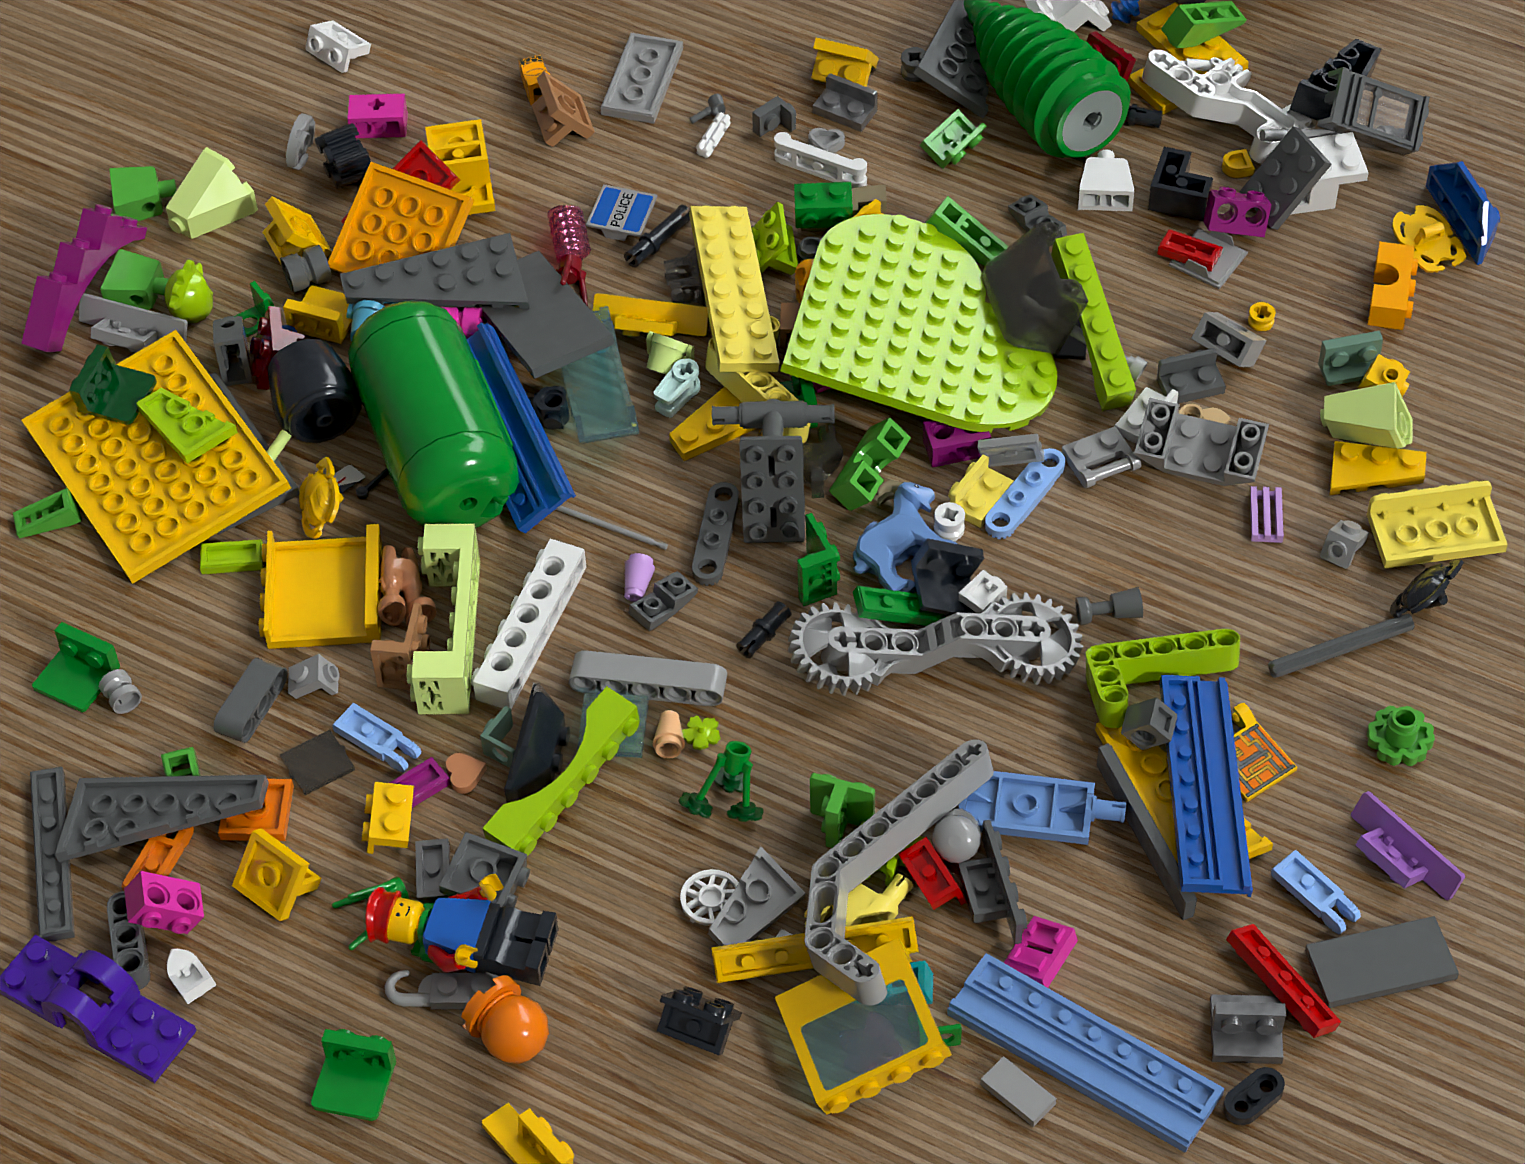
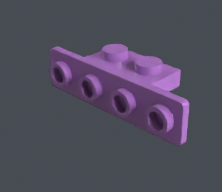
M1371 792L1363 793L1353 809L1351 817L1366 829L1368 833L1360 836L1356 846L1365 853V856L1370 861L1383 869L1392 881L1401 885L1404 889L1423 880L1445 900L1453 898L1465 879L1464 873Z

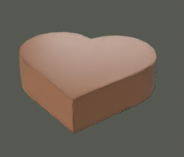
M455 753L449 756L446 761V769L451 780V786L455 792L460 794L471 792L487 770L485 762L462 753Z

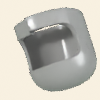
M953 808V810L938 820L932 834V844L935 851L942 859L950 863H961L969 860L976 854L981 843V830L978 821L970 812L962 808Z

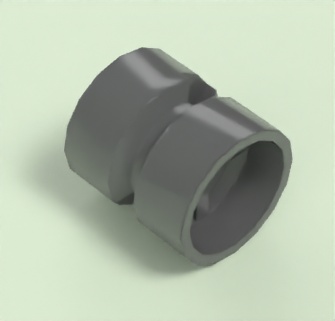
M320 245L304 249L302 257L296 253L280 258L284 276L293 293L305 290L306 287H309L310 281L319 285L332 280L327 258Z

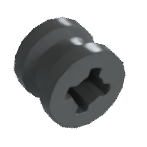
M911 47L902 52L901 75L905 80L909 82L922 81L921 78L913 73L925 53L924 49Z

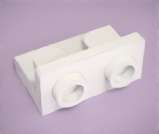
M332 20L310 25L305 49L336 70L344 73L348 71L350 59L369 54L371 44Z
M1146 387L1115 426L1124 438L1137 444L1149 398L1177 404L1178 391L1172 389L1166 397Z

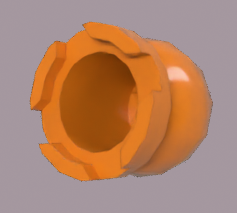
M502 975L492 979L496 985L484 994L478 990L469 1000L461 1015L466 1021L462 1027L471 1036L481 1037L483 1044L492 1056L506 1063L520 1064L532 1059L543 1050L549 1035L548 1019L537 1002L526 996H520L521 988L510 976Z

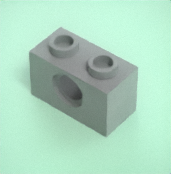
M1205 312L1191 338L1208 349L1214 348L1217 354L1239 367L1254 366L1267 341L1219 312Z

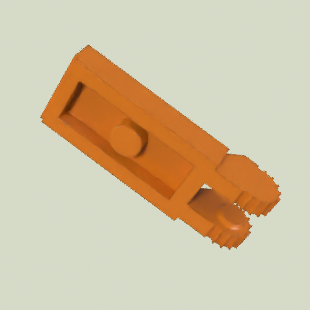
M194 827L179 830L174 839H170L173 832L149 838L121 886L122 890L124 891V888L140 871L169 876L184 848L189 844L194 833Z

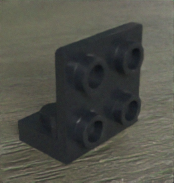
M927 538L911 560L920 609L949 616L957 612L976 613L958 599L959 592L971 582V576L985 559L983 549Z

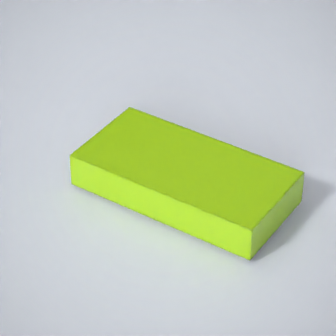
M263 540L201 544V574L261 570L263 568Z

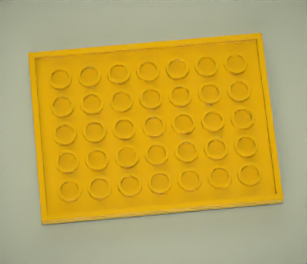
M177 330L172 331L116 365L154 375L157 384L151 394L163 388L189 401L192 407L202 412L207 410L213 413L216 419L224 423L229 421L236 425L238 433L188 464L140 412L134 422L129 425L80 412L70 392L21 420L132 584L291 489L288 480Z

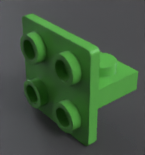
M811 774L810 812L824 817L821 832L826 835V847L833 848L842 841L848 823L860 826L862 821H867L875 814L874 788L861 782L852 783L837 779L830 774Z

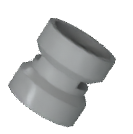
M123 669L107 673L99 682L100 691L104 697L109 698V704L117 714L128 713L141 702L142 695L135 685H132L130 676Z

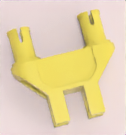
M896 874L883 893H876L860 883L848 893L845 927L895 919L898 915V905L908 892L913 889L912 882L907 877L900 882L903 879V875ZM834 905L827 906L822 910L820 923L826 922L833 915ZM807 910L804 913L805 918H807Z

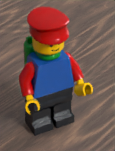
M496 874L487 875L479 882L478 887L448 898H438L435 900L433 909H424L420 901L401 898L400 890L388 892L384 887H378L369 896L365 913L366 931L370 943L375 940L385 944L390 940L406 944L414 943L411 954L420 957L424 962L436 964L443 972L467 970L474 973H486L487 971L493 975L510 976L513 980L541 986L549 961L548 955H551L559 928L556 912L543 910L542 914L524 912L513 907H501L500 904L491 903L497 896L496 891L504 888Z

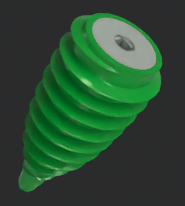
M964 0V10L973 25L980 63L987 74L989 83L995 89L998 97L1005 103L1009 112L1016 117L1018 123L1027 130V133L1039 144L1042 150L1054 157H1084L1099 151L1117 135L1127 116L1131 91L1127 81L1120 76L1117 67L1112 62L1106 60L1102 53L1093 49L1085 40L1080 39L1075 32L1066 29L1061 23L1051 20L1045 14L1034 13L1031 9L1024 7L1001 6L999 3L989 0Z

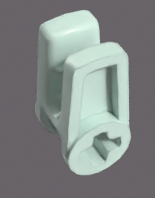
M685 358L674 363L671 370L654 390V397L658 400L655 404L657 412L671 418L690 399L698 394L701 385L698 378L699 366L697 362Z

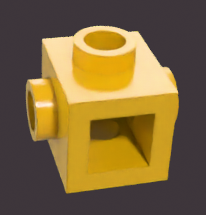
M1378 354L1370 364L1358 389L1395 382L1403 397L1409 387L1406 379L1410 371L1405 369L1399 361L1387 359Z

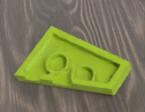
M163 388L158 389L136 403L139 412L187 464L238 433L235 424L229 421L224 423L216 419L213 413L207 410L202 412L192 407L189 401Z

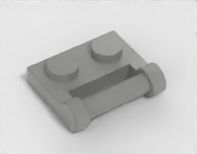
M1116 426L1062 446L1061 453L1085 489L1094 486L1096 481L1128 469L1134 471L1141 468L1140 458L1134 455L1135 451L1131 450ZM1121 458V460L1115 461V462H1113V463H1110V464H1108V465H1105V466H1102V467H1100V468L1094 469V470H1092V471L1090 470V469L1096 468V467H1098V466H1101V465H1103V464H1106V463H1109V462H1111V461H1114V460H1117V459Z

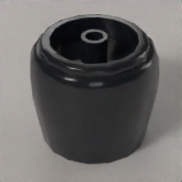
M320 339L296 341L280 349L271 358L267 371L272 407L280 427L288 432L291 438L306 443H322L337 438L354 425L362 409V401L351 371L329 343Z

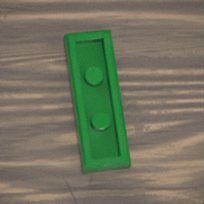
M857 586L852 592L859 618L924 626L946 618L943 614L922 611L919 606L917 593Z

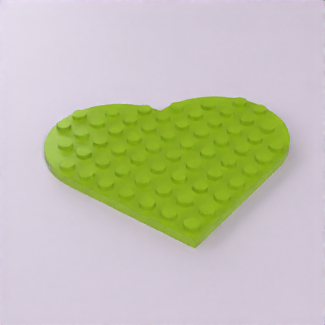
M862 215L844 220L835 225L820 241L780 372L953 427L975 432L989 431L990 433H992L993 428H1007L1008 431L1019 429L1028 425L1033 418L1040 417L1048 408L1057 386L1055 361L1042 338L1029 325L1006 311L1002 306L985 302V281L977 263L958 242L938 232L934 225L922 223L907 218L904 215Z

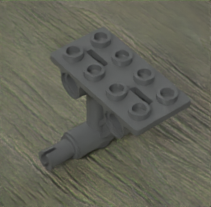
M769 399L767 401L739 403V406H712V425L740 424V427H743V429L762 428V436L740 437L743 537L745 543L805 541L802 437L783 436L784 428H804V426H807V423L835 424L834 404L807 405V402Z

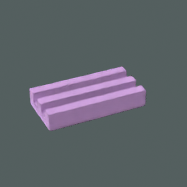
M1251 486V542H1283L1282 488L1275 487V491H1269V487H1263L1262 491H1257V487ZM1257 499H1263L1264 534H1259ZM1270 500H1274L1276 535H1271Z

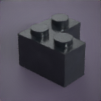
M1164 146L1150 186L1148 210L1204 221L1213 178L1189 173L1192 152Z

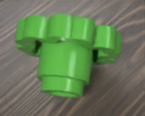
M1387 706L1385 709L1377 711L1374 721L1368 725V746L1377 749V758L1386 761L1390 765L1395 766L1402 761L1407 766H1413L1417 762L1424 761L1427 751L1433 747L1435 740L1433 734L1434 727L1432 724L1424 722L1425 716L1422 712L1410 706L1399 708Z

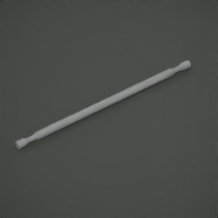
M560 505L555 509L650 545H656L661 549L666 550L668 544L663 542H657L652 538Z

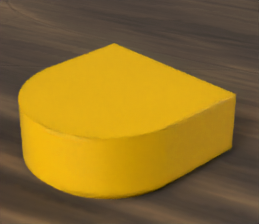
M1247 149L1231 151L1224 155L1222 171L1227 176L1242 178L1254 174L1255 168Z

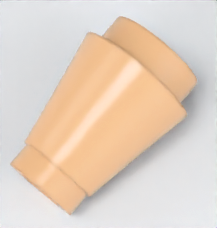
M672 710L661 713L653 739V747L660 757L667 759L675 758L680 755L685 747L679 715Z

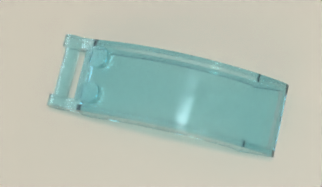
M608 306L599 307L598 311L592 312L612 334L614 344L560 368L579 444L639 434L635 408L627 388Z

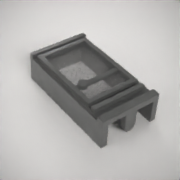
M1345 67L1329 71L1328 77L1338 82L1336 90L1330 91L1325 95L1324 102L1330 105L1333 104L1330 117L1318 120L1317 126L1340 134L1353 132L1357 140L1401 155L1419 151V147L1423 142L1422 132L1424 123L1429 114L1428 104L1430 97L1421 96L1349 71L1350 69Z

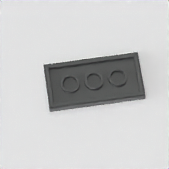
M1435 916L1307 944L1305 948L1320 991L1329 1008L1456 980L1459 975Z

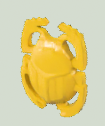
M1418 205L1415 206V214L1411 216L1404 214L1402 211L1395 215L1392 228L1396 239L1400 244L1415 246L1413 258L1419 259L1418 266L1426 273L1443 271L1445 269L1444 266H1437L1440 261L1454 260L1452 266L1455 267L1466 259L1464 248L1456 236L1450 238L1453 235V231L1448 221L1434 208ZM1401 223H1405L1403 228L1404 237L1401 234ZM1451 246H1454L1457 252L1454 256L1450 253ZM1421 257L1427 259L1429 262L1432 263L1425 262Z
M329 457L322 458L316 464L318 471L314 475L309 473L300 486L299 505L303 509L302 527L305 534L312 539H317L322 535V529L326 521L329 523L334 521L339 504L344 499L343 495L339 492L336 478H334V466Z

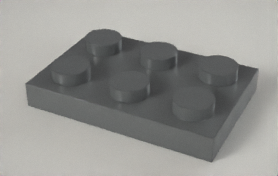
M1293 126L1239 192L1247 194V191L1253 190L1264 193V196L1272 204L1268 225L1278 230L1332 164L1300 128Z

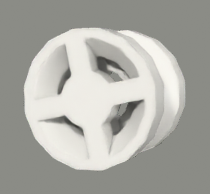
M951 502L939 505L934 514L935 534L942 539L958 540L962 537L965 530L964 509L960 505Z

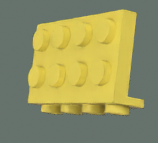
M1471 481L1465 484L1441 485L1435 488L1412 489L1405 492L1382 493L1373 496L1369 501L1367 518L1384 568L1506 552L1508 544L1490 498L1491 483L1489 481Z

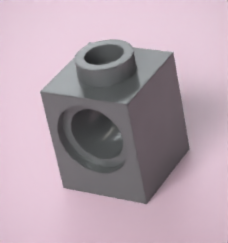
M1157 697L1127 706L1121 734L1141 750L1171 742L1177 714Z

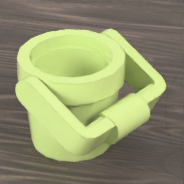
M649 331L646 339L647 353L649 354L646 368L667 375L678 360L685 358L694 360V346Z

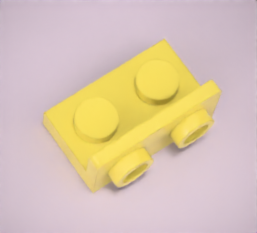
M984 454L976 463L972 462L969 465L964 478L960 482L953 484L948 495L951 503H956L964 509L965 520L979 528L985 524V517L990 509L1014 482V480L988 467L989 457Z

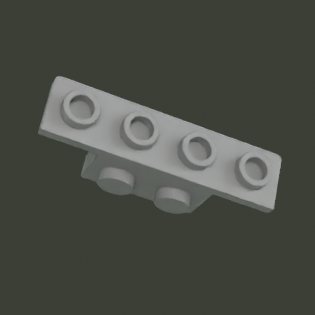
M85 293L80 299L79 321L94 325L91 327V338L102 341L105 345H118L137 353L174 330H177L183 340L187 342V321L184 319Z

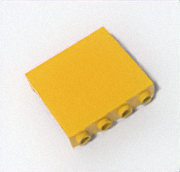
M379 524L366 525V537L275 542L273 532L267 531V543L262 544L263 562H266V568H261L262 587H265V593H260L261 612H264V618H259L260 637H265L268 649L372 643V640H381V619L378 616V603L382 599V591L379 584L381 577L382 539Z

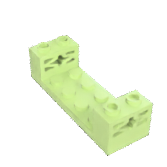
M425 524L424 537H418V554L424 555L421 558L422 574H427L429 586H452L451 600L452 605H455V612H450L449 626L450 631H453V638H448L447 651H414L413 664L407 665V683L411 684L410 698L411 702H416L418 714H469L480 574V556L475 524Z

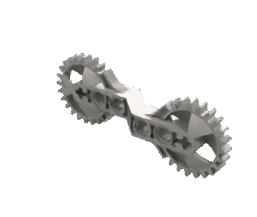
M1024 592L1022 599H1019L1015 593H1012L1009 600L1003 596L999 604L993 601L981 614L957 612L919 630L889 629L878 620L859 618L857 611L856 613L851 612L849 604L846 605L844 610H840L839 605L834 602L833 608L829 610L826 604L822 603L819 611L812 606L808 614L801 613L799 621H795L788 642H790L788 652L793 654L791 663L799 664L797 673H808L806 682L815 679L818 681L817 689L822 688L825 684L828 686L830 694L834 692L835 688H839L841 694L845 696L848 688L857 695L861 687L869 691L872 684L878 686L890 673L916 674L952 657L983 658L999 672L1006 669L1011 670L1010 678L1020 674L1023 683L1027 681L1028 677H1032L1035 685H1038L1043 677L1050 684L1053 677L1060 681L1064 673L1070 674L1080 657L1079 654L1083 645L1080 644L1082 635L1076 633L1079 625L1069 624L1072 615H1062V605L1053 608L1051 607L1052 599L1043 603L1039 594L1036 595L1034 600H1031L1028 593ZM1022 611L1032 612L1033 616H1023ZM832 621L841 622L842 626L832 629ZM1048 622L1054 623L1059 628V630L1051 636V629L1049 627ZM822 650L821 660L824 664L817 666L810 657ZM1041 657V666L1029 663V660ZM837 671H848V676H839Z

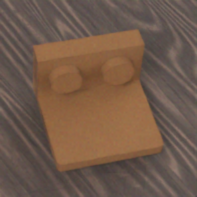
M414 603L404 643L394 640H372L370 652L377 687L410 690L411 684L407 683V665L413 664L414 651H429L431 636L426 634L427 616L422 614L420 603Z

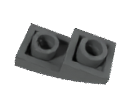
M1032 194L1023 196L1018 201L1008 205L1009 212L1019 225L1041 245L1046 246L1054 242L1056 238L1067 235L1066 225L1051 216L1048 212V205Z
M676 571L654 583L652 593L630 604L629 614L648 631H651L682 609L698 593V588Z

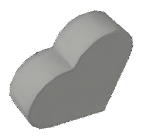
M815 128L809 132L808 142L809 145L836 153L844 147L845 135L838 129L827 131L824 128Z

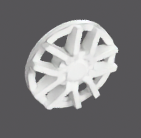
M703 870L692 875L684 883L680 894L683 912L690 918L692 923L696 922L706 926L713 924L715 920L713 912H720L727 901L725 898H729L735 890L726 889L728 883L730 882L735 888L739 883L732 875L721 870ZM710 877L707 885L699 879ZM716 877L723 878L720 886L714 884ZM693 884L697 888H699L700 891L697 892L695 890L690 889V886ZM686 895L693 898V900L686 903ZM697 906L701 907L695 913L691 911V909ZM708 913L709 919L702 918V916Z

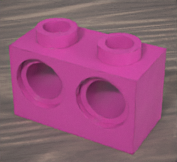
M140 871L124 888L128 923L142 925L146 928L169 930L177 934H188L204 918L200 883Z

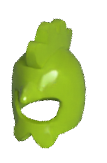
M188 259L183 269L176 270L168 279L165 287V303L173 317L184 319L189 324L200 322L210 314L213 308V292L203 277L202 264L198 263L195 265L194 261Z

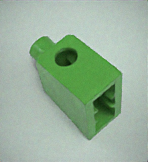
M152 166L109 169L116 215L131 217L138 221L161 215L163 213L161 198L173 197L177 191L175 179L159 181L156 168Z
M119 249L100 290L104 299L149 310L153 308L158 295L165 296L168 278H164L162 266L158 260Z

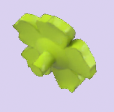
M698 715L690 717V721L687 723L688 729L682 730L684 740L688 744L693 743V749L698 750L708 748L709 744H717L721 739L719 730H717L719 726L718 721L715 718H705L702 723Z

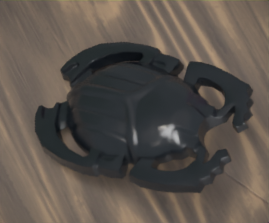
M1458 559L1450 561V565L1447 567L1440 563L1426 568L1394 600L1390 607L1392 617L1398 618L1407 611L1414 614L1424 608L1429 609L1447 604L1448 598L1445 589L1450 583L1449 580L1458 574L1464 562Z

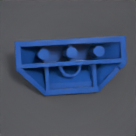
M1463 161L1430 166L1426 188L1476 265L1482 264L1494 240L1497 226L1500 222L1498 209L1492 206L1484 188L1478 185Z

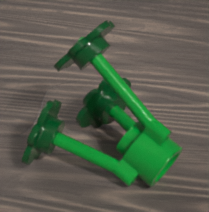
M730 741L727 743L724 753L717 755L716 763L699 793L693 792L690 794L683 792L678 800L680 805L688 808V811L693 815L699 814L704 818H710L713 807L708 804L705 795L714 781L717 786L723 787L727 793H733L734 791L743 793L742 801L730 806V810L727 811V817L741 822L761 820L764 809L756 807L755 803L750 802V773L753 766L749 761L752 752L751 748L740 741Z

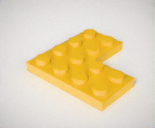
M1176 2L1137 22L1136 30L1156 49L1168 52L1179 61H1185L1186 58L1210 60L1216 57L1223 61L1232 58L1235 60V65H1241L1243 71L1248 70L1249 61L1220 36L1214 37L1195 47L1176 49L1171 45L1161 28L1178 6ZM1144 68L1130 74L1127 82L1129 86L1155 110L1163 111L1164 115L1178 107L1143 81L1142 74ZM1193 70L1201 75L1207 73V71Z

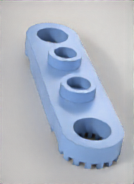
M1051 448L1043 449L1044 460L1047 461L1049 459L1051 461L1053 459V462L1056 461V464H1058L1055 467L1044 466L1042 464L1044 461L1031 462L1026 466L985 517V530L988 532V535H992L993 538L998 537L997 539L1001 537L1005 539L1014 533L1020 523H1023L1052 488L1058 477L1063 474L1065 470V457L1060 451ZM1000 518L1002 520L1003 518L1009 524L1004 527H998L992 522L995 519L998 520Z

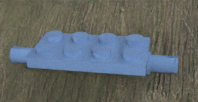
M994 771L993 776L957 805L975 817L981 832L983 830V821L990 820L993 830L999 831L1000 835L1088 845L1091 821L1094 822V818L1124 823L1126 802L1124 801L1117 802L1097 799V796H1094L1095 783L999 771Z

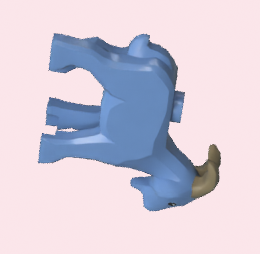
M888 480L878 488L877 495L880 497L877 504L881 506L887 500L894 499L893 514L879 523H870L865 528L863 534L859 536L856 549L853 552V559L856 565L853 567V570L859 574L869 572L876 575L879 583L886 590L915 593L917 592L915 582L910 579H903L897 575L895 566L901 565L911 555L915 556L927 538L957 543L949 539H942L935 534L918 513L919 509L931 512L929 504L935 499L932 489L912 482Z

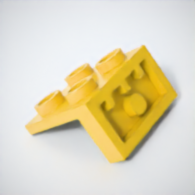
M310 286L301 302L287 299L283 306L287 325L294 327L297 333L342 344L352 325V319L346 317L349 304L346 302L344 293Z

